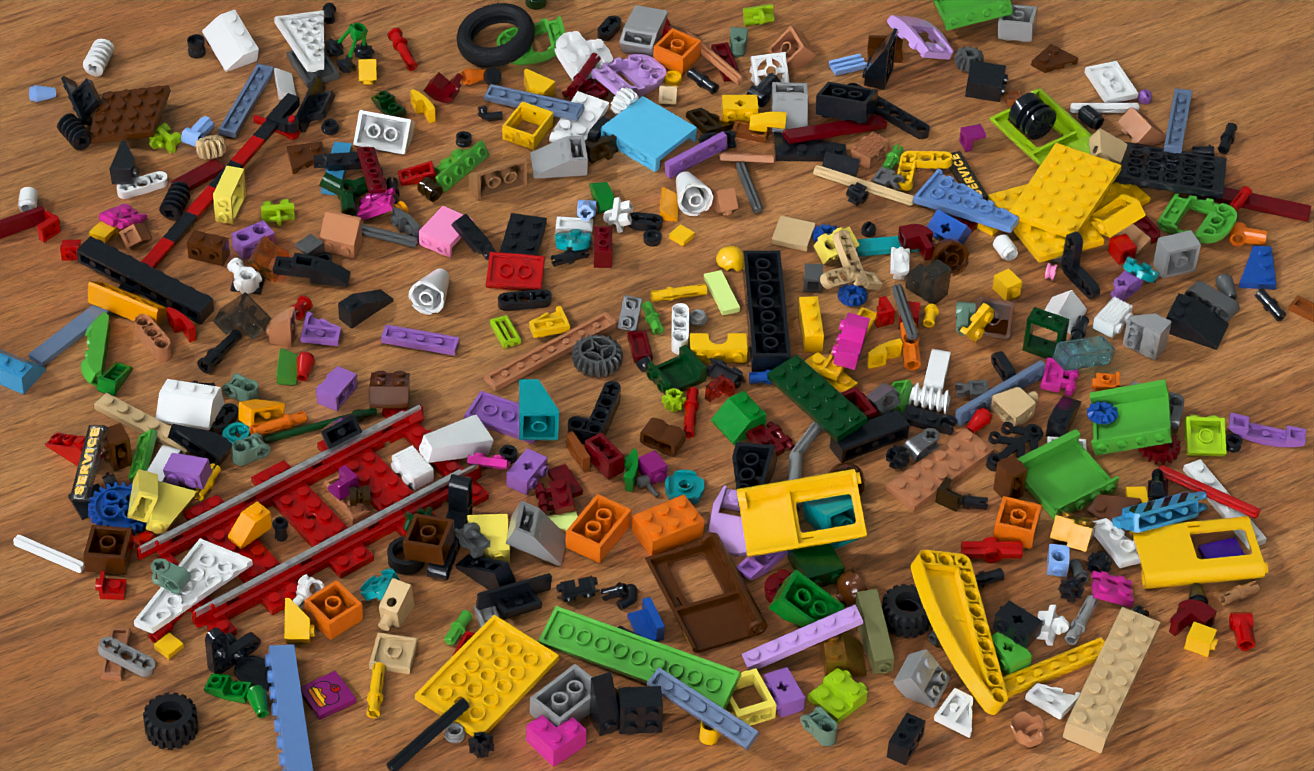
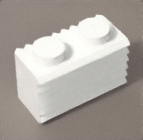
M1113 297L1094 318L1093 329L1111 338L1115 334H1120L1127 323L1128 317L1133 316V306L1119 300V298Z
M413 445L392 455V470L396 474L399 473L402 476L403 482L407 486L410 485L413 490L433 482V467L427 463Z

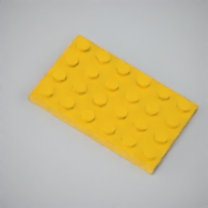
M1055 143L1009 212L1019 217L1020 222L1065 238L1067 234L1077 231L1080 233L1120 173L1122 165Z
M1027 184L989 194L988 200L993 201L996 207L1010 211ZM1088 220L1080 232L1083 239L1082 251L1104 245V238ZM1020 221L1014 228V233L1039 263L1063 255L1065 237Z
M493 615L415 694V700L441 716L458 700L464 698L470 707L452 723L461 724L465 732L472 737L475 732L485 731L488 734L559 661V655L501 618Z

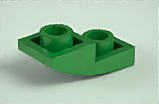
M607 182L590 183L592 199L596 201L598 213H605V211L613 209L614 195Z
M634 448L624 459L625 474L623 481L625 482V490L633 492L638 475L637 449Z
M211 674L204 687V691L224 700L246 703L247 690L253 685L251 682L232 681L230 675Z

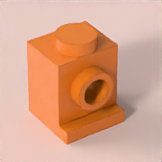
M1120 372L1115 374L1096 373V377H1092L1091 389H1094V392L1119 388Z

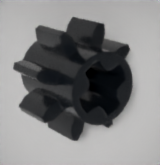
M858 182L856 185L851 184L846 192V196L849 197L848 201L857 206L859 203H865L869 192L866 191L867 187Z
M893 445V448L887 451L886 461L890 462L889 467L902 470L903 467L908 465L910 454L906 453V447Z
M1098 551L1096 554L1091 553L1087 558L1089 561L1086 565H1088L1090 573L1093 571L1101 573V571L1109 572L1111 570L1110 566L1113 563L1107 553Z
M1068 576L1067 580H1061L1058 588L1061 593L1060 598L1067 599L1068 602H1074L1075 598L1081 599L1084 590L1081 585L1082 581Z
M485 731L475 732L473 738L468 739L469 753H474L477 758L488 757L489 751H494L493 736H489Z

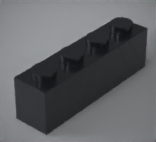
M897 409L869 419L868 423L839 442L831 437L830 449L839 461L843 463L908 438L910 424Z

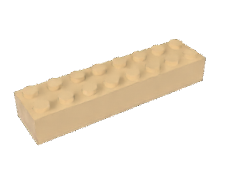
M1121 608L1066 722L1062 738L1102 754L1156 638L1160 626L1159 621L1127 608Z

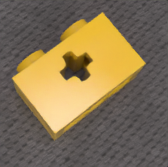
M722 95V121L750 122V116L758 114L757 95Z

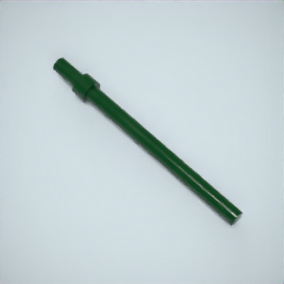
M357 409L346 415L354 414L357 421H361L365 417L376 415L377 409ZM345 415L263 436V440L267 444L320 430Z

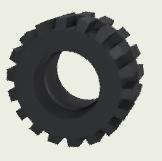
M914 584L893 586V589L887 590V594L883 597L882 610L889 633H895L897 637L904 636V638L909 639L910 636L916 638L918 634L923 635L925 631L929 630L931 623Z
M168 692L164 693L165 695L163 696L157 695L155 700L151 699L149 701V705L145 706V711L143 712L145 734L148 741H152L154 746L159 745L160 749L168 748V750H173L175 747L180 749L182 745L187 746L190 744L189 740L193 741L195 734L198 733L196 705L193 704V700L187 699V696L184 694L178 695L176 692L169 694ZM171 719L177 720V721L171 722V723H166V722H165V721L171 720Z

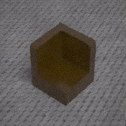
M946 477L937 489L935 503L956 512L962 505L963 496L952 491L953 480Z

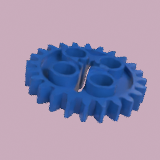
M114 482L113 487L106 484V489L99 487V492L94 491V495L90 497V503H88V517H91V523L101 526L132 528L134 536L136 535V530L143 532V527H146L147 523L127 518L133 483L126 486L125 482H122L121 486H118L117 482Z

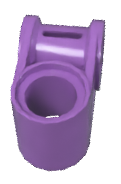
M1125 270L1114 280V290L1111 292V298L1116 297L1123 302L1126 301L1127 298L1140 289L1143 280L1136 277V274L1133 272L1129 273Z

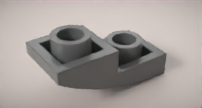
M394 207L390 217L392 225L396 226L400 233L405 231L407 235L417 237L419 241V224L409 214Z

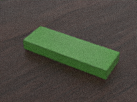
M154 429L139 435L128 479L132 483L138 469L147 471L149 468L158 434Z

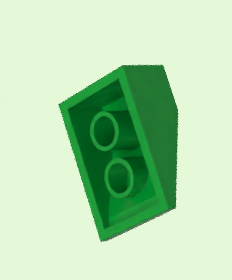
M795 570L784 580L768 608L782 619L804 627L843 610L845 605L798 570Z

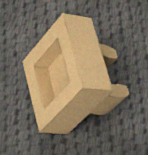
M659 85V104H676L677 86Z

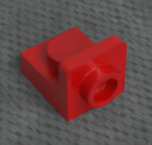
M48 210L44 212L45 221L37 225L39 240L43 243L61 232L59 217L55 214L53 215Z
M81 239L62 240L60 245L61 260H78L77 249L81 246Z
M886 296L879 297L875 322L877 328L894 324L895 309Z
M101 571L100 578H96L95 590L99 591L100 599L125 600L127 579L106 578L105 571Z

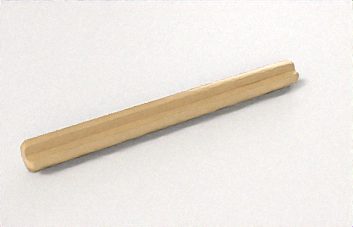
M816 165L813 174L847 186L851 184L856 185L858 182L866 186V191L871 194L905 205H913V195L820 165Z

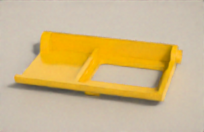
M855 469L737 489L747 557L867 537L858 484H861L860 472H855ZM846 494L851 495L856 519L854 524L805 533L801 532L796 508L798 503Z
M1249 516L1174 523L1140 533L1130 531L1142 567L1141 577L1144 589L1264 578L1265 574L1268 573L1267 561L1263 560ZM1243 530L1252 552L1250 555L1198 559L1190 535Z

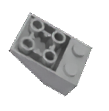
M635 5L620 38L619 44L622 52L645 54L653 57L654 45L661 39L668 11Z
M772 82L771 112H787L785 129L808 126L807 83ZM772 128V133H783L785 129Z
M584 135L566 136L530 153L534 178L587 175L588 158Z
M521 501L512 514L505 544L561 566L565 551L566 534L540 508Z

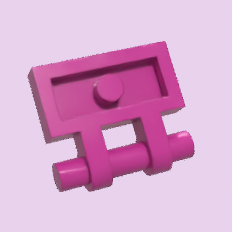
M392 187L387 189V192L370 193L365 198L360 199L361 206H359L357 216L361 218V221L393 210L395 189Z
M121 204L101 212L99 220L112 227L117 225L121 230L132 224L143 223L147 220V215L145 213H138L137 210L128 204Z
M1047 358L1040 389L1059 392L1061 387L1065 388L1067 396H1071L1077 386L1075 381L1079 377L1078 365L1073 364L1070 368L1065 366L1066 361Z
M474 453L473 456L468 455L467 463L469 465L479 464L481 468L488 467L495 468L496 470L510 469L511 462L505 460V456L493 455V458H488L483 453Z
M1097 571L1092 572L1091 578L1094 579L1091 585L1093 598L1132 607L1134 603L1133 591L1130 589L1132 580L1125 579L1124 576L1120 575L1117 577L1108 575V572L1101 571V573Z

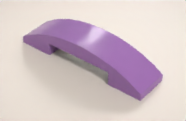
M1230 413L1229 430L1246 440L1274 447H1299L1305 445L1306 429L1287 425L1286 429L1282 430L1250 423L1248 416Z
M788 551L758 555L752 558L747 557L736 568L740 574L751 581L759 578L776 566L788 554Z

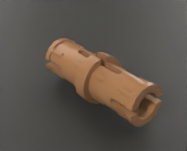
M1255 580L1241 586L1236 585L1233 589L1220 593L1219 601L1220 603L1222 602L1223 606L1237 600L1242 601L1245 597L1258 593L1260 591L1259 585L1256 584Z

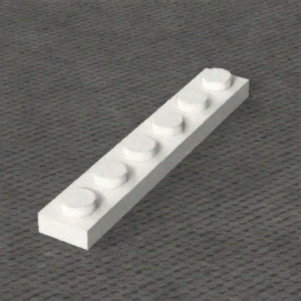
M1201 459L1184 465L1183 471L1187 476L1229 494ZM1206 497L1222 518L1247 516ZM1250 519L1258 545L1265 544L1267 538ZM1233 530L1250 550L1245 532L1243 530Z

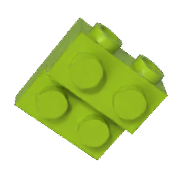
M1190 415L1185 418L1183 424L1186 455L1226 456L1225 418H1219L1216 415L1208 417Z
M836 668L823 678V684L808 694V700L816 707H822L838 724L866 703L868 691L862 682L857 683L852 679L849 671H842Z

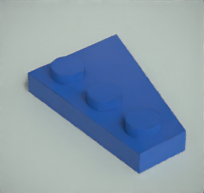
M1253 246L1240 280L1239 288L1276 289L1271 246Z

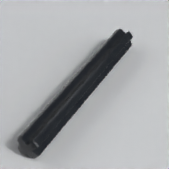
M464 698L458 700L386 764L387 768L390 771L399 770L470 707L469 703Z

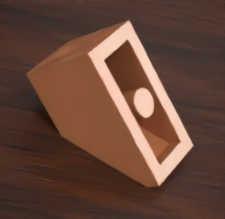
M734 187L712 192V205L716 213L722 212L723 215L733 214V210L738 209Z
M290 307L273 318L272 323L268 324L267 335H269L270 344L292 347L297 335L295 307Z

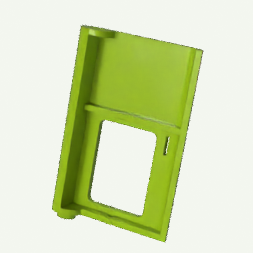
M1040 88L1033 90L1031 93L1036 94L1055 111L1056 121L1053 128L1062 137L1042 147H1036L1009 122L1011 108L989 118L990 122L1039 167L1055 143L1090 154L1089 138L1092 134Z

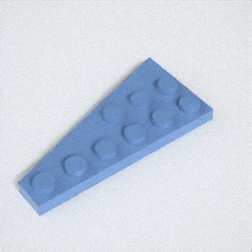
M939 168L913 197V203L935 210L939 209L944 213L1011 233L1019 224V217L1004 208L996 207L995 203L991 200L986 201L983 199V195L965 184H958L952 176H945Z

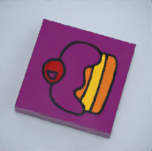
M336 671L301 686L303 699L319 720L356 703L355 696Z

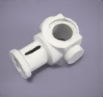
M234 258L228 263V270L234 273L235 280L233 283L237 291H240L243 295L245 293H253L259 288L262 277L258 271L256 272L252 267L244 266L242 259Z
M307 574L303 575L298 581L297 596L293 599V602L303 611L305 609L304 600L323 589L324 584L322 581L309 577ZM311 584L314 585L313 593L310 592Z

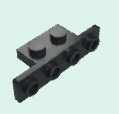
M318 75L314 76L296 114L299 120V129L302 133L306 132L310 121L326 118L336 96L333 90L324 92L326 87Z
M63 76L61 78L64 84L63 87L68 93V98L72 102L73 110L76 112L79 121L83 125L91 127L93 119L90 114L101 103L92 80L86 78L78 87L75 81Z
M548 573L480 592L477 594L476 608L477 610L496 606L504 619L541 609L542 602L537 594L551 589L552 575Z

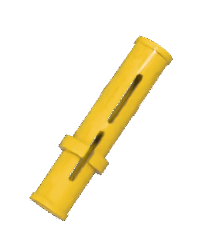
M705 283L676 288L670 286L662 290H651L650 297L652 302L707 295V286Z
M376 662L372 666L370 692L367 694L368 708L366 715L373 719L380 716V706L384 699L382 690L386 666L382 662Z

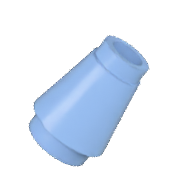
M38 85L29 87L30 101L36 103L56 98L55 87Z

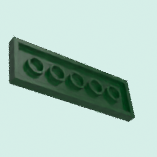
M797 354L766 373L767 379L837 442L868 423V418Z

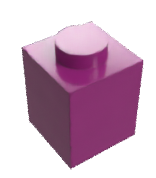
M656 451L638 457V472L641 475H648L650 484L653 485L667 478V464Z

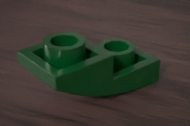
M380 91L371 97L372 102L382 114L395 117L407 115L406 108L396 103L395 96L389 92Z

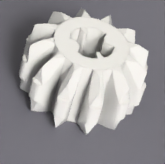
M621 88L613 97L611 110L615 115H618L637 101L639 96L630 88Z

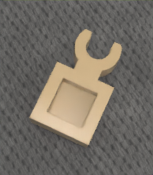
M853 271L849 277L855 280L854 285H862L868 290H880L883 286L874 272L860 271L859 273Z

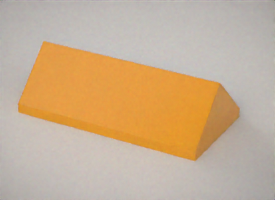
M90 281L88 284V303L134 321L136 316L146 314L159 326L167 314V307L105 282Z

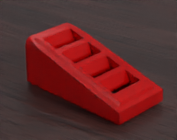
M432 161L398 171L401 186L419 184L425 177H429L434 182H437L435 178L437 174Z

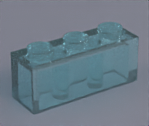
M1104 336L1058 342L1052 358L1064 371L1110 364L1115 348Z

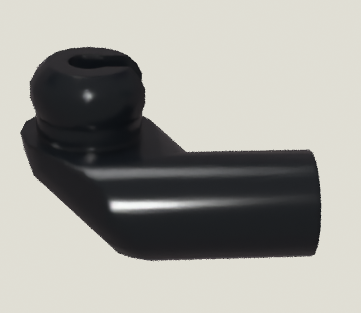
M486 106L478 107L479 112L477 114L484 120H503L502 111L490 113L487 112Z
M627 584L628 594L616 602L620 610L629 607L637 601L638 589L634 584Z

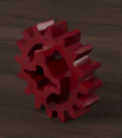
M1174 435L1172 436V443L1138 448V452L1142 453V458L1148 457L1147 462L1153 460L1156 465L1158 462L1165 465V461L1172 463L1173 459H1177L1181 448L1180 441L1176 440L1177 436Z

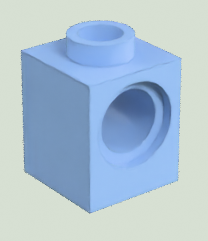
M1049 544L1047 575L1067 577L1070 547L1067 545Z

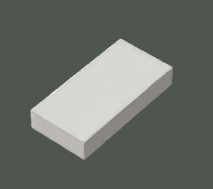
M557 217L556 233H569L571 229H581L582 233H590L592 236L593 219L590 218L588 221H582L581 218Z

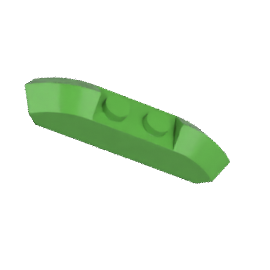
M105 312L95 318L86 330L85 336L87 337V347L89 350L85 351V359L81 362V371L84 378L96 387L98 378L105 372L111 331L110 318Z

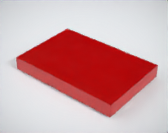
M490 252L486 287L522 291L542 289L545 256Z

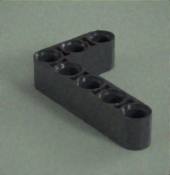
M451 474L448 485V513L446 518L454 519L455 529H462L467 523V515H472L473 510L472 478ZM456 536L445 564L429 563L427 577L445 581L449 579L460 549L459 539Z

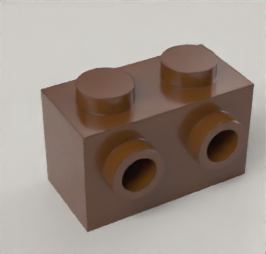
M194 230L187 241L188 258L223 266L230 255L229 238Z
M118 423L102 429L103 437L101 438V443L105 449L102 452L105 462L110 463L114 472L131 466L130 438L122 424Z
M1014 455L997 462L993 489L1001 498L1006 496L1018 499L1024 494L1028 469Z

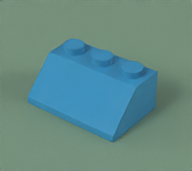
M0 349V385L25 394L46 371V368Z

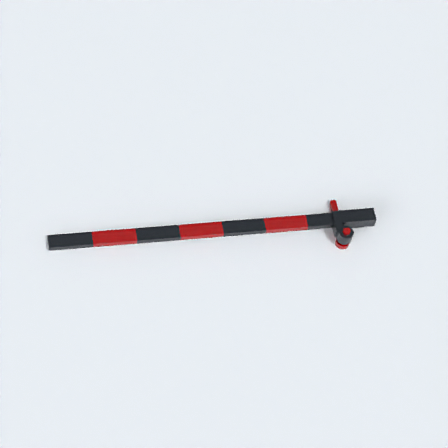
M287 93L266 119L254 115L253 122L261 126L226 166L243 168L274 132L284 135L290 140L297 139L299 137V120L297 116L292 114L300 106L299 97ZM226 166L141 261L142 263H146L155 269L214 202L213 193ZM123 285L118 287L132 294L135 292Z

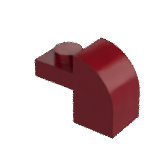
M438 72L423 91L435 101L450 103L460 91L459 88L462 85L460 81L463 79V76L457 73L449 81Z
M921 224L899 226L898 241L901 247L904 249L909 248L910 251L918 249L924 261L931 260L934 249L932 242L933 232Z
M1184 600L1178 604L1177 613L1170 619L1169 632L1176 636L1187 626L1191 628L1193 622L1211 627L1214 625L1217 611L1202 601Z

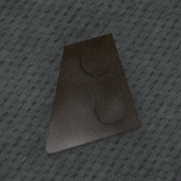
M703 108L693 109L686 113V118L702 133L716 132L717 134L721 131L732 130L734 126L732 121L725 123L720 120V116L710 113Z

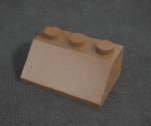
M524 157L470 173L469 188L477 201L526 187L527 158Z

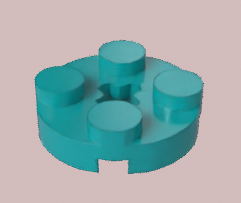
M571 229L569 233L559 232L555 234V246L560 250L567 251V247H573V251L584 250L592 244L591 234L582 233L581 229Z
M1128 256L1122 266L1127 272H1133L1136 274V277L1144 281L1156 283L1160 273L1152 269L1153 266L1145 262L1139 264L1136 259Z
M677 470L674 472V475L671 477L669 475L666 478L665 493L668 496V500L684 494L691 504H697L704 494L705 483L703 478L701 477L700 479L694 471Z
M389 568L380 571L382 573L381 576L376 578L373 575L361 586L360 593L366 601L374 598L381 600L392 578L400 580L394 569Z

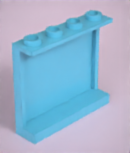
M642 96L601 127V137L604 135L609 137L614 134L617 137L616 146L618 151L656 172L660 169V160L687 139L696 141L697 127Z

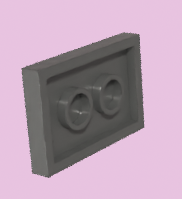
M293 50L286 52L287 59L307 88L310 87L314 76L317 75L323 83L340 78V73L325 51L324 70L307 72Z

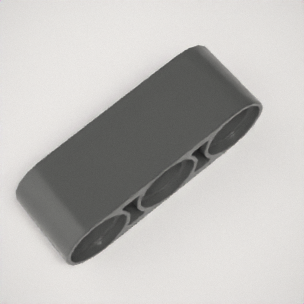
M1197 281L1185 292L1186 296L1197 299L1226 322L1240 310L1239 304L1234 299L1202 281Z

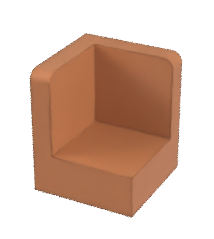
M144 223L132 224L119 232L127 249L141 242L151 240V236Z

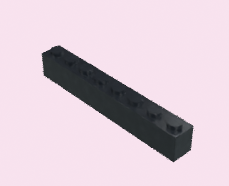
M90 236L77 249V257L80 264L164 307L176 309L199 325L214 311L213 298L209 295L203 294L192 286H188L178 279L172 278L162 271H158L148 264L140 262L131 255H127L99 239Z

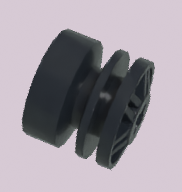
M1027 93L1013 104L1009 112V119L1029 139L1037 140L1045 136L1054 126L1056 113L1036 94Z

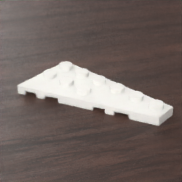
M324 10L276 16L274 23L306 71L316 72L324 70Z
M200 538L178 565L185 568L191 574V580L179 594H174L161 587L134 620V626L153 634L253 565L252 559Z

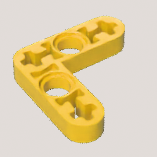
M946 151L903 152L900 157L897 175H902L907 181L905 183L897 182L900 187L898 190L909 191L912 189L916 168L945 169L951 167L953 164L952 154Z

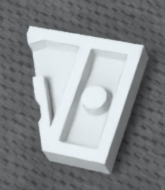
M1037 683L1027 692L1025 700L1061 720L1075 706L1080 692H1075V695L1062 693V688L1049 687Z
M954 688L935 714L934 721L970 738L972 733L973 697Z

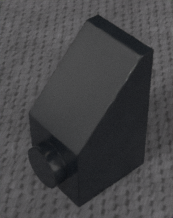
M352 414L345 415L329 423L320 432L327 448L331 449L362 433V430L355 415Z

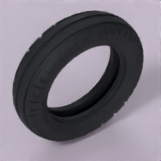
M508 3L486 5L470 13L462 21L457 32V46L462 56L476 66L487 68L504 66L518 60L530 49L535 37V26L530 15L519 6ZM509 23L519 28L517 34L510 41L500 46L481 47L473 43L475 36L482 29L493 24Z

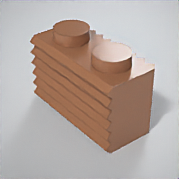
M874 131L867 136L864 135L861 142L852 147V158L860 159V166L870 170L888 152L889 139L874 133Z

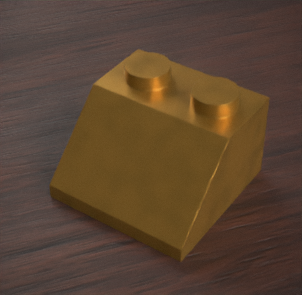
M843 632L820 642L825 676L836 668L842 671H849L852 677L866 676L861 641L847 632Z

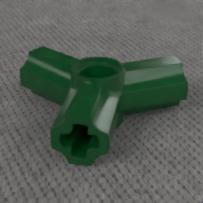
M326 172L319 185L338 195L341 213L351 216L358 213L356 197L368 192L364 176L355 180H341Z

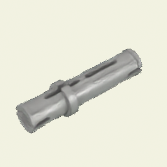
M1093 595L1086 597L1077 617L1070 623V629L1064 638L1070 645H1075L1080 635L1085 632L1086 624L1099 601H1096V598H1093Z

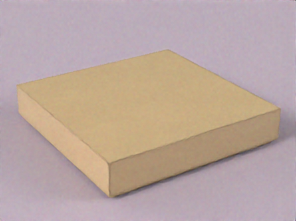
M780 216L771 244L807 252L816 223Z
M377 633L369 662V669H372L373 664L376 662H382L386 666L385 671L410 674L418 646V638Z

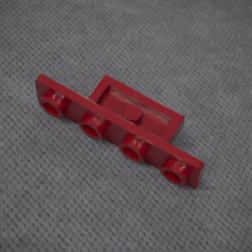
M357 148L368 193L387 192L386 179L383 178V169L380 167L375 148Z

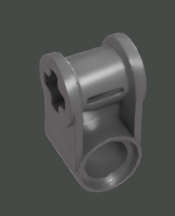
M927 428L915 437L910 438L903 446L907 448L906 453H909L915 462L920 461L938 448L939 432L936 429Z

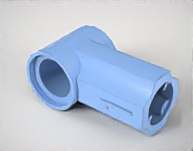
M207 116L200 118L192 128L186 127L183 130L181 141L195 147V142L200 138H204L214 128V122Z
M578 200L577 216L582 221H588L591 217L596 216V201Z

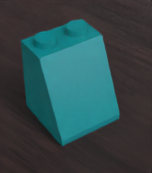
M519 379V440H558L559 409L539 379Z
M849 494L802 502L804 517L815 531L852 525L856 522L852 497ZM858 539L834 542L831 545L835 550Z

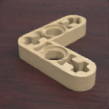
M840 230L833 235V242L843 267L829 270L820 276V282L826 289L854 283L855 280L849 278L852 272L860 273V271H864L851 235L846 230ZM846 252L850 254L851 260L847 258ZM840 272L844 275L845 280L841 279Z

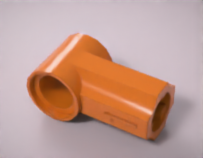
M1236 222L1230 231V243L1234 246H1242L1245 243L1265 246L1267 231L1247 228L1244 223Z

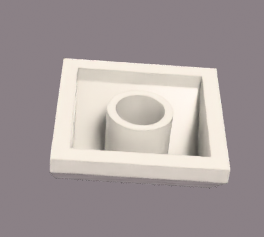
M1073 290L1053 296L1045 311L1070 319L1067 333L1071 334V329L1076 325L1078 316H1081L1082 319V316L1087 312V308Z

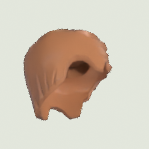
M1021 711L1015 714L1010 721V727L1018 743L1027 747H1033L1043 741L1046 725L1039 714L1033 716L1027 711Z

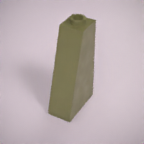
M877 589L859 591L856 596V607L862 617L863 624L857 626L872 674L893 672L895 658Z

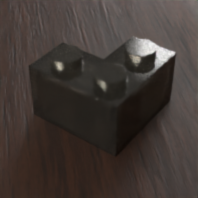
M938 259L927 267L919 264L907 274L905 288L930 304H937L948 295L951 267Z
M245 292L222 307L213 322L226 335L240 327L251 339H254L266 330L271 317Z

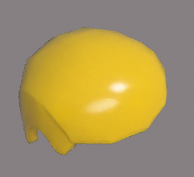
M736 246L723 247L718 251L716 262L719 267H722L727 272L729 269H734L738 272L742 269L743 252Z

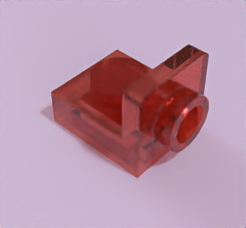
M721 374L707 384L705 399L710 403L716 398H720L723 393L728 397L735 395V383Z

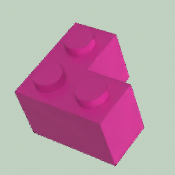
M848 312L846 319L841 320L839 330H842V334L838 333L836 340L838 345L834 344L832 356H835L833 364L853 370L856 369L870 318Z
M541 715L526 725V741L554 767L586 746V729L573 717L555 727L544 715Z

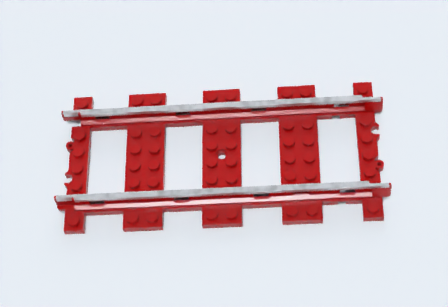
M419 404L408 411L403 408L382 409V415L386 419L362 431V433L331 449H328L325 441L322 440L317 443V448L321 453L291 467L283 460L252 476L251 482L255 487L226 502L217 494L184 511V518L187 520L184 524L158 537H155L151 531L147 530L133 537L134 546L137 548V558L139 560L157 552L160 556L158 558L166 559L178 566L179 563L174 556L192 548L200 538L252 559L253 565L237 576L242 581V585L214 600L207 596L186 610L192 612V622L197 628L206 625L207 630L210 631L217 627L225 634L229 632L235 636L237 635V629L229 621L230 619L260 603L271 615L285 609V598H290L293 601L297 596L298 581L303 575L307 574L310 577L330 567L341 579L373 562L374 555L366 546L394 531L401 537L406 536L407 531L403 529L406 511L418 514V508L425 510L428 506L432 507L434 511L441 507L443 501L446 500L448 502V485L451 474L472 478L473 507L488 500L489 494L476 481L482 477L480 465L473 464L464 469L459 464V459L429 463L443 478L414 493L375 452L384 448V443L388 441L393 443L404 437L420 453L419 446L423 436L431 433V430H426L420 424L424 421L423 406ZM344 465L358 476V488H361L363 485H369L371 505L378 512L349 528L309 487L338 472L339 468ZM258 501L266 509L273 505L312 548L280 564L258 538L243 549H240L228 539V535L241 512Z

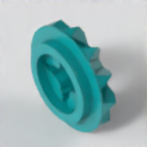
M235 422L224 428L222 436L233 444L236 440L249 437L251 434L249 426L242 422ZM236 432L241 436L240 438H237Z

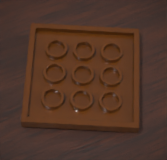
M169 85L103 93L101 103L89 129L91 133L90 144L154 137L171 92Z

